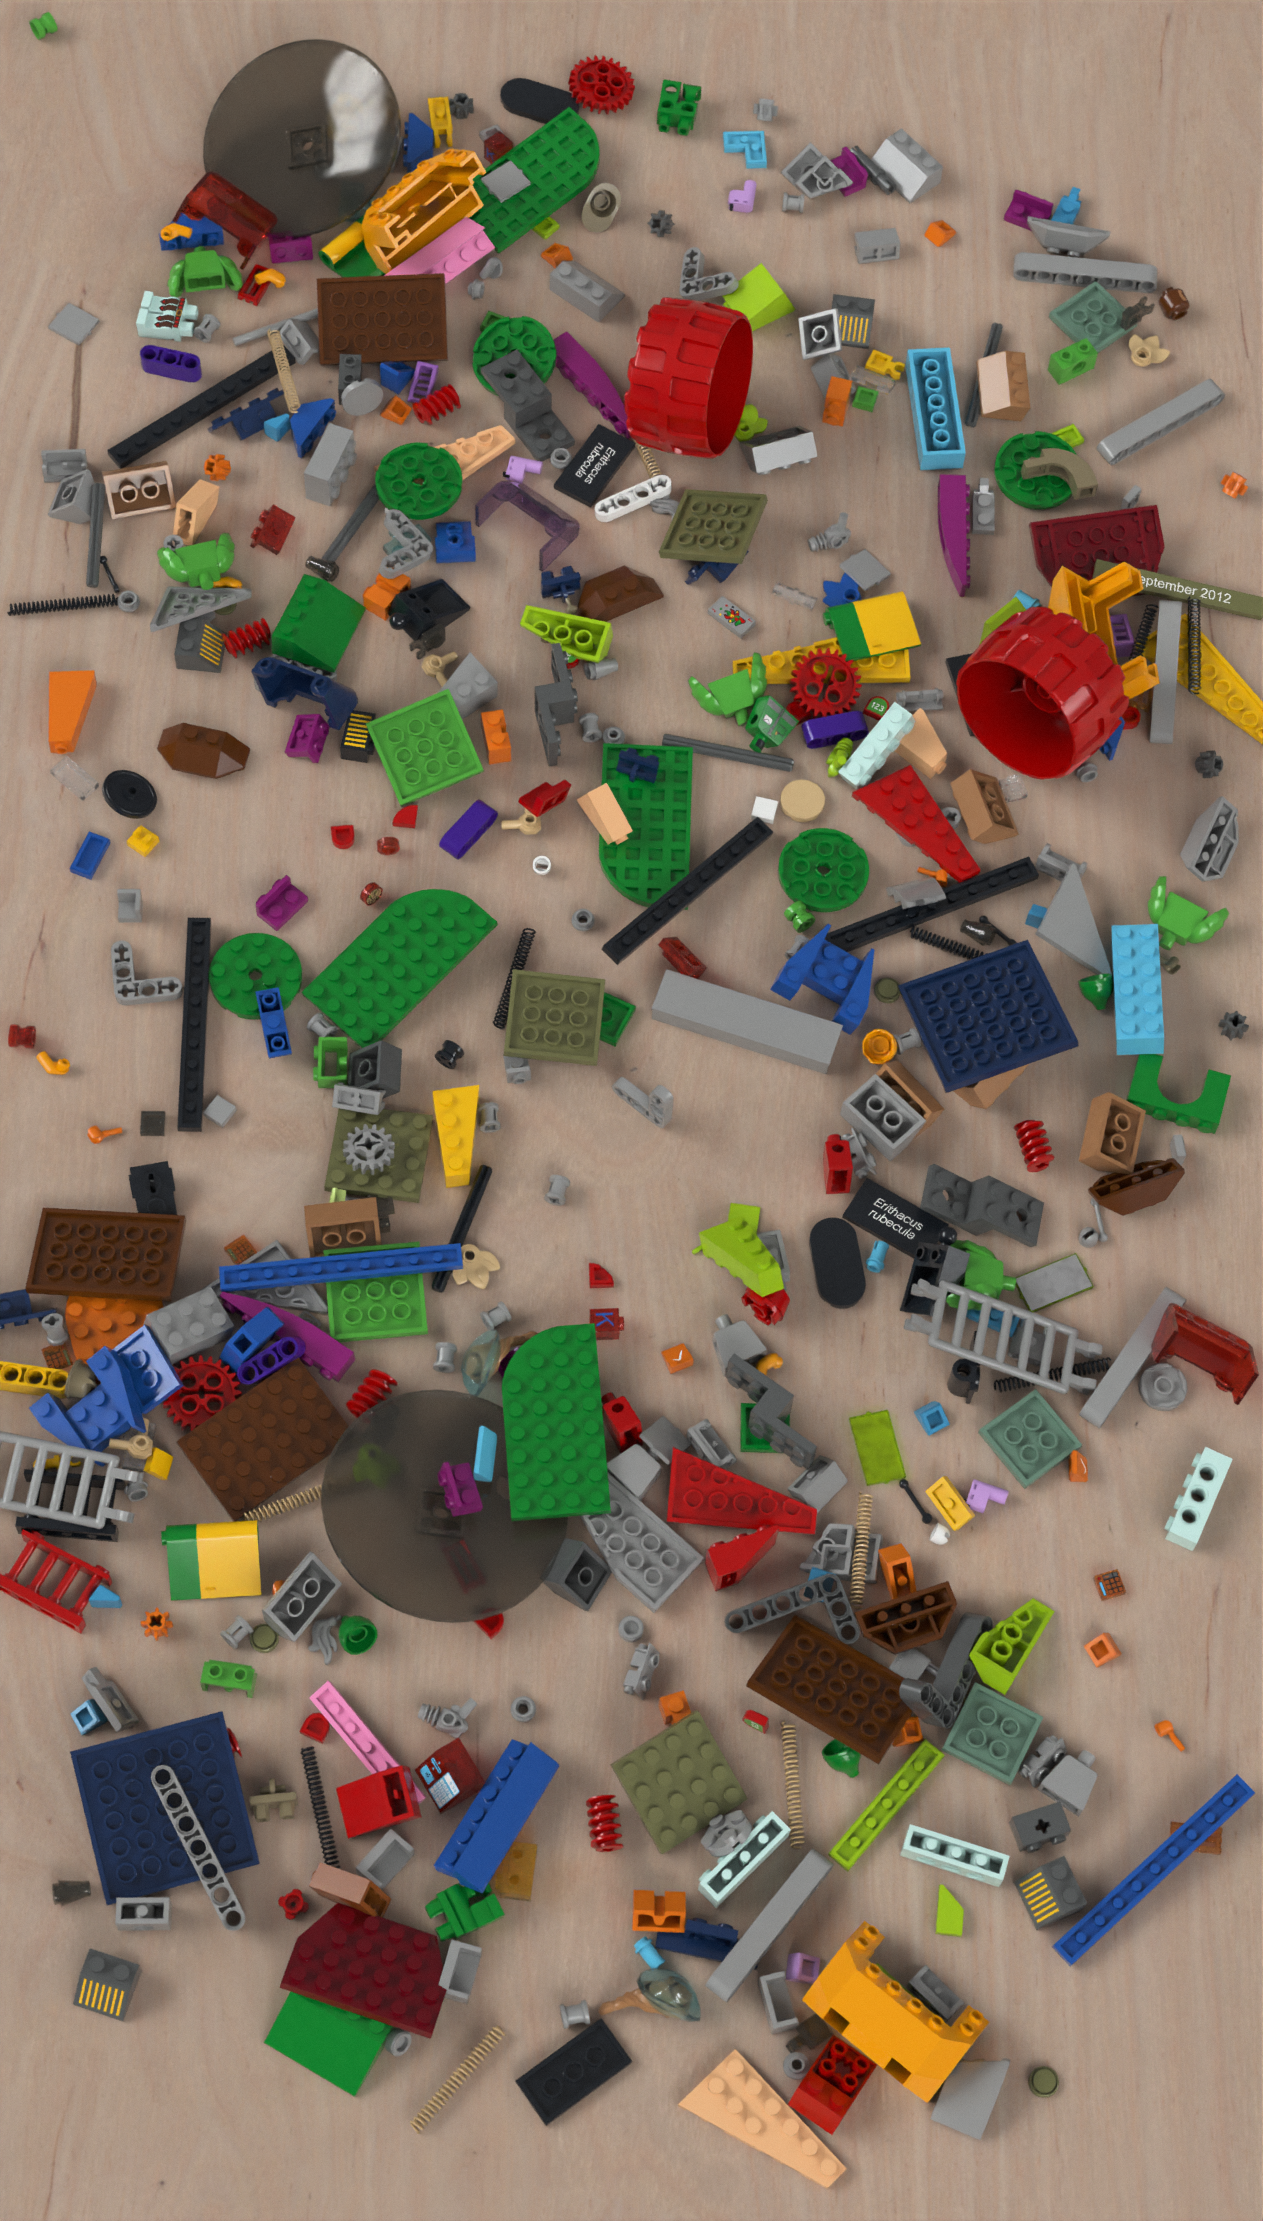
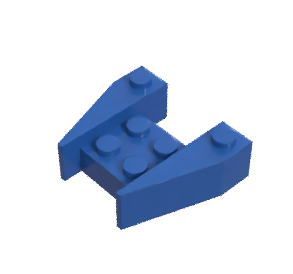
M828 924L785 963L778 972L770 990L790 1001L798 992L801 984L839 1004L832 1022L843 1025L842 1031L851 1035L859 1026L868 1008L875 950L871 948L862 960L825 940L831 927Z
M107 1346L101 1348L86 1361L101 1384L73 1407L67 1410L61 1399L50 1393H46L29 1407L41 1427L67 1445L102 1452L109 1446L110 1438L118 1439L131 1427L142 1433L147 1431L130 1370L118 1353ZM95 1461V1464L102 1467L105 1466V1463Z

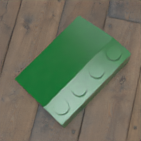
M304 574L272 634V654L335 672L366 611V607L326 580Z
M290 1991L264 2043L355 2097L385 2047L388 2035L396 2027Z

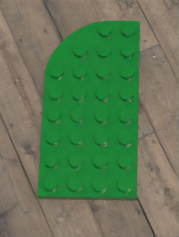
M568 107L485 169L486 173L484 175H477L473 178L474 183L472 185L484 206L473 214L470 219L485 227L483 231L495 246L494 250L498 254L584 191L593 181L599 167L600 150L597 136L592 127ZM511 160L519 170L523 171L524 176L530 181L531 185L501 203L493 194L489 193V189L483 184L481 178Z
M603 743L601 785L608 784L633 831L627 834L629 839L616 845L615 841L607 844L599 833V863L609 883L621 895L645 907H650L689 874L693 747ZM632 748L637 750L639 756L645 758L649 755L657 756L660 763L655 783L636 778V781L633 783L629 781L630 775L616 771L620 751Z
M428 889L407 894L390 904L301 993L362 1049L383 1040L498 923L472 899L454 891Z
M595 1323L556 1326L546 1329L527 1340L516 1351L508 1363L502 1380L511 1521L611 1513Z

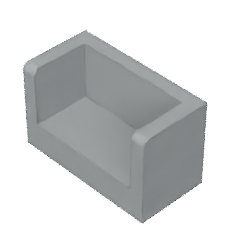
M390 1829L357 1865L356 1872L359 1876L371 1880L383 1891L414 1856V1849Z
M451 1940L439 1985L447 1990L444 1998L468 2004L482 1955V1948Z
M785 1971L761 1976L758 1981L771 2035L795 2029L799 2024L798 2017L795 2018L788 1993Z

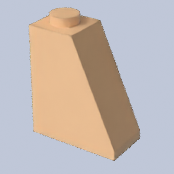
M199 479L177 502L173 535L180 536L183 544L188 546L195 544L217 506L219 486Z
M919 708L913 714L916 721L913 729L901 739L895 752L931 779L936 773L940 774L945 769L947 752L924 710Z
M607 783L577 799V802L607 844L615 841L616 845L629 839L627 834L633 830Z

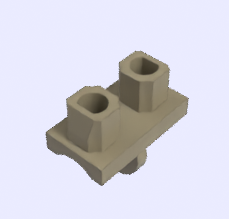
M275 1778L269 1779L270 1786L260 1787L259 1796H249L251 1810L254 1811L256 1822L270 1821L269 1808H279L280 1819H294L295 1806H298L296 1792L283 1793L286 1792V1785H275Z

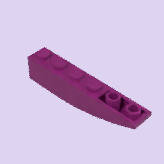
M567 331L555 338L554 342L557 350L555 366L560 370L561 375L573 383L574 388L587 398L591 406H595L600 411L605 420H609L614 425L615 430L619 434H622L627 439L631 438L626 426L628 416L626 415L624 404L606 373Z
M940 474L938 482V529L940 543L951 579L959 596L964 597L966 588H970L971 581L970 575H967V570L970 569V557H967V552L970 551V539L966 538V533L969 534L970 520H966V515H969L970 502H966V497H969L970 484H966V475Z
M222 1292L219 1295L223 1308L230 1314L235 1312L242 1317L241 1320L245 1324L263 1309L269 1307L285 1323L270 1341L273 1339L279 1341L284 1337L302 1338L305 1342L306 1350L299 1359L306 1366L311 1367L313 1365L319 1369V1374L329 1381L333 1379L339 1382L356 1360L353 1351L316 1326L292 1313L244 1296ZM292 1341L288 1344V1351L291 1354L295 1351V1344Z

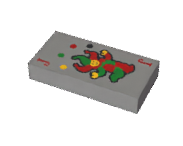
M723 596L708 609V614L740 639L756 623L754 619Z

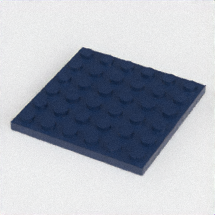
M1028 940L898 985L900 995L945 1093L1079 1046L1072 1027Z
M223 1711L70 1752L106 1905L115 1904L117 1898L140 1897L200 1880L151 1781L152 1771L160 1765H168L174 1770L225 1873L260 1864ZM160 1769L156 1773L158 1783L167 1784L170 1781L171 1776L166 1769ZM171 1793L167 1799L168 1804L173 1808L179 1807L182 1804L181 1795ZM184 1816L180 1819L179 1826L183 1831H190L194 1827V1821L191 1817ZM202 1840L192 1842L191 1851L194 1854L200 1855L205 1852L206 1845ZM208 1863L203 1867L205 1877L210 1878L217 1875L218 1870L214 1864Z

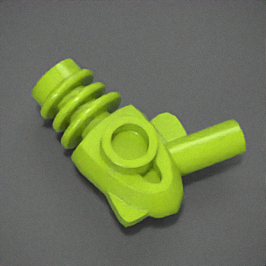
M842 738L827 758L826 764L829 765L827 769L828 777L837 776L839 770L851 757L853 742L850 739Z

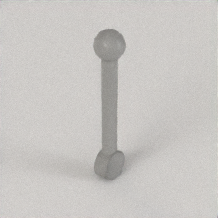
M1092 1197L1091 1205L1094 1206L1100 1232L1099 1240L1106 1242L1108 1236L1104 1232L1099 1204Z

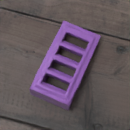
M421 361L417 362L408 402L419 403L420 398L414 397V394L427 397V395L433 393L439 372L438 365ZM421 373L429 374L431 378L422 376ZM419 380L427 381V382H429V385H428V384H424V383H420V382H418V381H419ZM417 387H421V388H425V389H428V390H427V392H425V391L417 390L416 388H417Z
M1127 614L1111 615L1110 620L1117 658L1129 657L1130 653H1132V646L1135 645V640Z

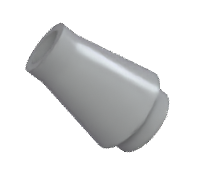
M615 658L602 659L599 663L591 661L584 663V673L588 680L592 679L595 681L605 675L618 671V663Z

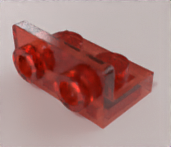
M274 504L268 510L264 509L258 519L261 522L259 527L256 526L250 536L253 539L250 547L255 548L259 544L275 555H278L296 517Z
M678 937L663 938L658 944L663 950L662 955L681 974L699 979L707 969Z

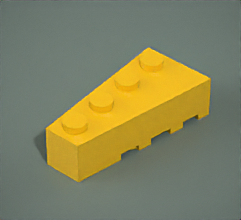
M479 1085L432 1091L446 1188L470 1185L479 1104Z

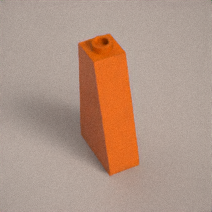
M94 670L49 672V746L51 753L65 754L67 752H74L97 687Z

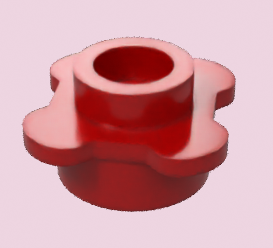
M293 1889L292 1892L281 1896L278 1900V1904L280 1907H283L285 1917L288 1920H293L297 1914L305 1913L309 1909V1905L307 1902H304L302 1892L299 1889ZM295 1902L296 1906L292 1907L291 1903Z

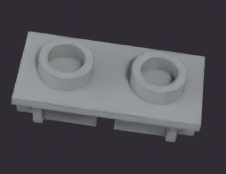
M935 688V690L908 692L902 690V692H896L897 704L908 712H915L919 708L924 711L943 709L941 700L943 699V690Z
M851 1128L853 1134L847 1133L841 1138L842 1140L849 1141L851 1156L857 1155V1157L852 1159L855 1176H858L859 1179L868 1176L867 1172L869 1171L876 1175L877 1172L874 1166L877 1163L872 1153L867 1152L865 1146L868 1145L864 1134L862 1132L858 1133L854 1128Z
M651 1643L648 1646L640 1644L639 1648L635 1649L630 1665L638 1668V1670H628L623 1683L625 1693L633 1695L635 1692L643 1700L646 1692L650 1690L651 1678L660 1659V1653Z
M1054 1735L1046 1737L1035 1749L1036 1753L1041 1757L1037 1758L1031 1754L1020 1765V1775L1024 1778L1029 1776L1032 1787L1042 1782L1049 1774V1771L1064 1759L1067 1749L1062 1738L1058 1740Z

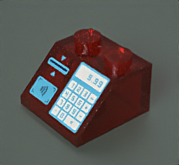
M459 1737L436 1750L415 1769L416 1774L440 1814L478 1793L485 1783Z

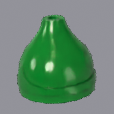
M1109 973L1098 974L1080 979L1078 985L1085 999L1090 1001L1097 1010H1102L1106 1008L1107 1001L1113 992L1114 979L1112 974Z
M346 1615L341 1619L342 1624L338 1631L339 1641L347 1653L359 1655L365 1653L374 1645L377 1639V1629L370 1619L359 1615L351 1617Z
M836 1739L829 1742L823 1748V1759L832 1769L845 1773L850 1778L856 1777L859 1774L860 1753Z

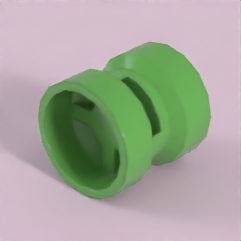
M49 12L42 14L39 19L34 18L29 21L32 32L38 40L44 38L46 33L52 34L58 30L57 24Z
M802 901L793 903L784 912V916L788 921H792L793 928L798 933L809 929L816 920L812 913L806 911V906Z

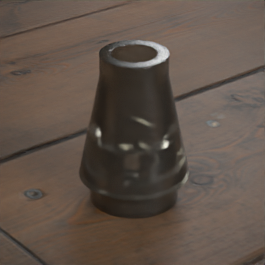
M313 556L308 557L306 561V568L313 571L323 580L332 582L339 574V566L334 561Z
M966 919L963 921L960 932L968 935L982 946L985 944L990 946L996 935V929L991 924L973 922Z
M58 1880V1883H53L52 1895L54 1905L61 1904V1906L91 1896L89 1880Z

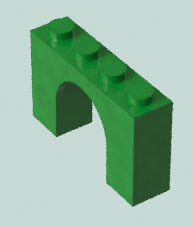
M1139 1054L1126 1101L1145 1110V1114L1152 1116L1154 1119L1175 1122L1176 1125L1181 1127L1189 1126L1198 1129L1202 1133L1215 1134L1220 1123L1231 1075L1209 1069L1204 1079L1200 1097L1188 1104H1177L1166 1099L1158 1088L1157 1081L1163 1056Z

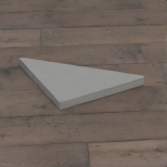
M168 586L150 623V631L155 632L252 597L251 589L211 588L203 590L201 587Z
M1073 863L1069 866L1035 935L1095 974H1112L1077 867Z
M276 1240L241 1264L292 1259L278 1240ZM219 1277L203 1289L211 1286L217 1298L220 1299ZM311 1284L226 1292L258 1300L275 1307L328 1314V1306Z

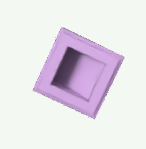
M800 1952L789 1954L785 1979L793 1982L813 1984L818 1978L820 1958Z

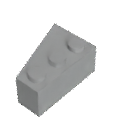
M470 652L439 691L441 692L449 688L463 720L498 696V682Z

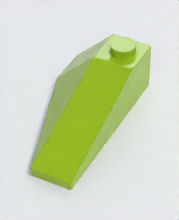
M526 605L520 622L521 627L549 643H560L563 651L577 659L599 663L607 656L613 638L612 627L609 622Z
M1033 1598L1014 1611L1010 1617L996 1624L989 1632L986 1631L982 1634L969 1654L982 1681L1005 1695L1055 1611Z

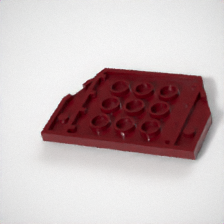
M1157 505L1030 522L1029 524L1036 567L1051 588L1053 580L1062 566L1091 581L1097 559L1116 564L1126 562L1135 568L1157 573L1165 548ZM1138 592V593H1136V594H1134V595H1132V596H1139V595H1146V594H1143V593H1139V592Z
M341 1903L334 1905L297 1938L280 1984L282 1989L429 2039L432 2037L447 1991L439 1985L443 1964L436 1935L377 1915L375 1917Z

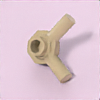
M451 652L441 658L432 654L423 659L422 669L427 676L436 677L443 687L448 681L443 673L445 665L457 660L458 656L456 652Z
M524 807L525 813L519 820L501 821L502 830L519 829L525 835L537 834L541 830V819Z
M143 1418L147 1430L145 1433L138 1431L137 1435L130 1438V1440L110 1438L109 1448L128 1450V1453L133 1458L146 1459L151 1456L153 1441L147 1436L149 1420Z

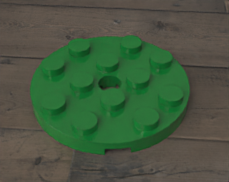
M522 316V318L505 317L489 325L478 337L473 348L472 366L477 379L487 391L498 396L481 374V368L515 350L520 352L544 384L550 378L555 368L557 350L550 332L539 321L526 316ZM507 374L505 377L513 379L516 376L514 374Z
M1035 431L1032 434L1023 435V433L1013 436L1002 445L996 457L994 475L998 487L1008 499L1025 508L1043 510L1063 504L1072 496L1069 485L1063 479L1054 475H1043L1023 480L1021 469L1025 460L1031 457L1039 458L1042 449L1056 448L1076 454L1073 448L1060 437L1047 432Z
M409 443L391 450L383 457L375 474L376 491L380 501L388 510L397 509L408 519H430L447 512L457 502L462 491V472L456 459L445 449L428 446V443ZM417 478L424 480L422 485L416 484L413 481Z
M816 828L804 831L791 842H788L781 852L778 877L782 889L793 902L802 901L806 909L811 911L835 912L847 908L860 898L867 886L869 862L865 851L852 841V837L838 830ZM824 866L827 867L830 870V872L823 876L822 873L818 871V868Z
M265 933L240 935L225 943L213 957L209 968L210 988L214 998L223 1009L237 1014L240 1018L258 1020L260 1019L256 991L279 987L284 1011L291 1005L297 993L300 992L302 985L301 963L294 949L276 936ZM253 971L262 974V977L258 980H252L249 976Z

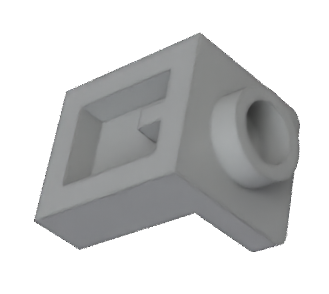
M503 1056L507 1083L522 1084L531 1080V1070L527 1058Z

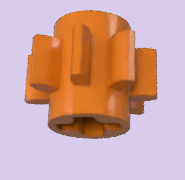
M209 455V459L205 461V474L211 475L210 480H226V476L231 471V465L229 460H224L225 455Z
M1232 472L1231 476L1225 474L1220 483L1224 485L1222 491L1233 498H1236L1238 494L1244 496L1248 489V486L1245 485L1247 479L1235 472Z
M156 1607L155 1612L149 1613L146 1611L147 1619L146 1621H141V1626L147 1628L144 1632L145 1637L152 1635L155 1641H158L159 1637L163 1635L168 1637L167 1628L173 1627L171 1621H166L170 1616L169 1612L167 1611L162 1614L159 1612L158 1607ZM156 1622L159 1624L161 1622V1626H153L152 1623Z

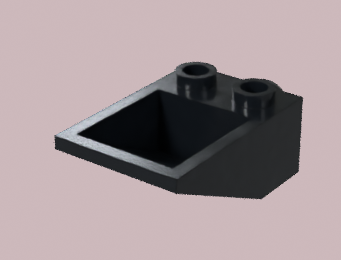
M443 579L396 594L388 612L390 616L389 623L395 630L403 629L417 643L431 638L468 612L470 606Z
M944 1227L939 1231L938 1239L941 1245L919 1242L900 1311L933 1317L936 1301L925 1296L921 1297L911 1294L912 1285L918 1284L919 1279H923L935 1287H939V1283L942 1280L958 1285L963 1279L970 1253L950 1246L957 1240V1232L952 1227Z

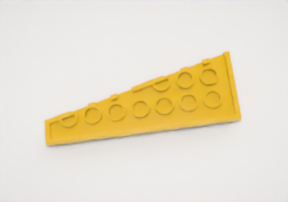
M1185 613L1181 615L1177 682L1188 689V615ZM1157 630L1149 634L1150 636L1147 637L1148 641H1145L1147 644L1144 645L1146 647L1143 649L1144 653H1141L1151 663H1155ZM1201 631V640H1199L1201 641V689L1197 691L1190 689V691L1194 693L1199 692V694H1195L1197 697L1263 745V702Z
M837 637L814 642L810 646L802 648L801 646H796L793 650L784 652L778 650L774 651L771 655L761 656L763 664L766 666L767 684H790V679L796 678L791 675L792 670H798L795 664L797 662L802 663L801 657L803 655L809 659V651L816 655L818 648L822 650V653H825L826 649L830 648L831 654L838 650V656L841 657L842 652ZM908 649L856 660L851 664V668H859L855 675L861 676V679L856 683L910 682ZM753 656L733 661V674L748 669L751 681ZM829 666L827 677L823 681L824 684L828 683L833 670L832 666ZM813 667L815 673L824 674L822 667ZM834 674L837 681L844 682L845 679L842 674Z

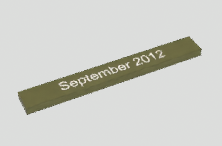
M1097 559L1094 566L1093 579L1119 564ZM1138 569L1141 572L1143 590L1139 593L1182 601V603H1188L1187 599L1191 597L1190 600L1196 598L1201 601L1200 607L1257 620L1263 618V597Z

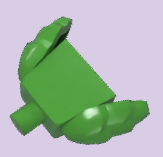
M202 246L196 247L194 252L187 253L185 260H180L174 264L167 283L170 296L176 298L181 297L184 289H186L187 293L226 288L227 285L232 291H238L243 286L242 275L230 258L223 255L218 256L214 250L206 251V248Z
M222 533L218 545L216 540H211L175 549V553L168 547H161L157 551L160 566L171 579L182 583L188 582L191 587L201 586L203 590H209L214 586L213 582L221 579L220 574L230 569L234 561L235 544L232 542L229 533Z
M754 652L751 681L748 669L708 683L709 692L697 679L691 676L688 683L692 690V696L706 712L716 716L724 715L725 718L735 716L738 726L746 725L749 719L747 711L753 709L756 699L763 697L767 687L766 666L763 664L760 653Z
M1160 876L1155 886L1151 888L1148 913L1152 922L1158 924V933L1163 935L1159 941V946L1165 950H1170L1175 942L1184 946L1187 942L1197 944L1209 940L1215 932L1223 927L1224 921L1229 915L1227 908H1223L1207 917L1209 911L1171 891L1165 902L1166 876Z
M956 1240L953 1245H950L970 1253L965 1275L960 1281V1286L995 1299H999L1002 1290L1014 1291L1016 1277L1003 1275L1004 1263L997 1260L995 1255L985 1246H979L969 1240ZM953 1293L946 1298L947 1304L958 1309L960 1296ZM969 1300L967 1310L974 1309L979 1311L982 1304Z

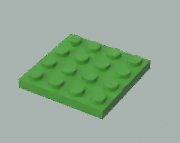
M449 688L366 723L401 807L484 772Z
M420 1242L323 1250L324 1256L416 1248L420 1247ZM422 1273L326 1282L330 1336L336 1341L349 1342L428 1334Z

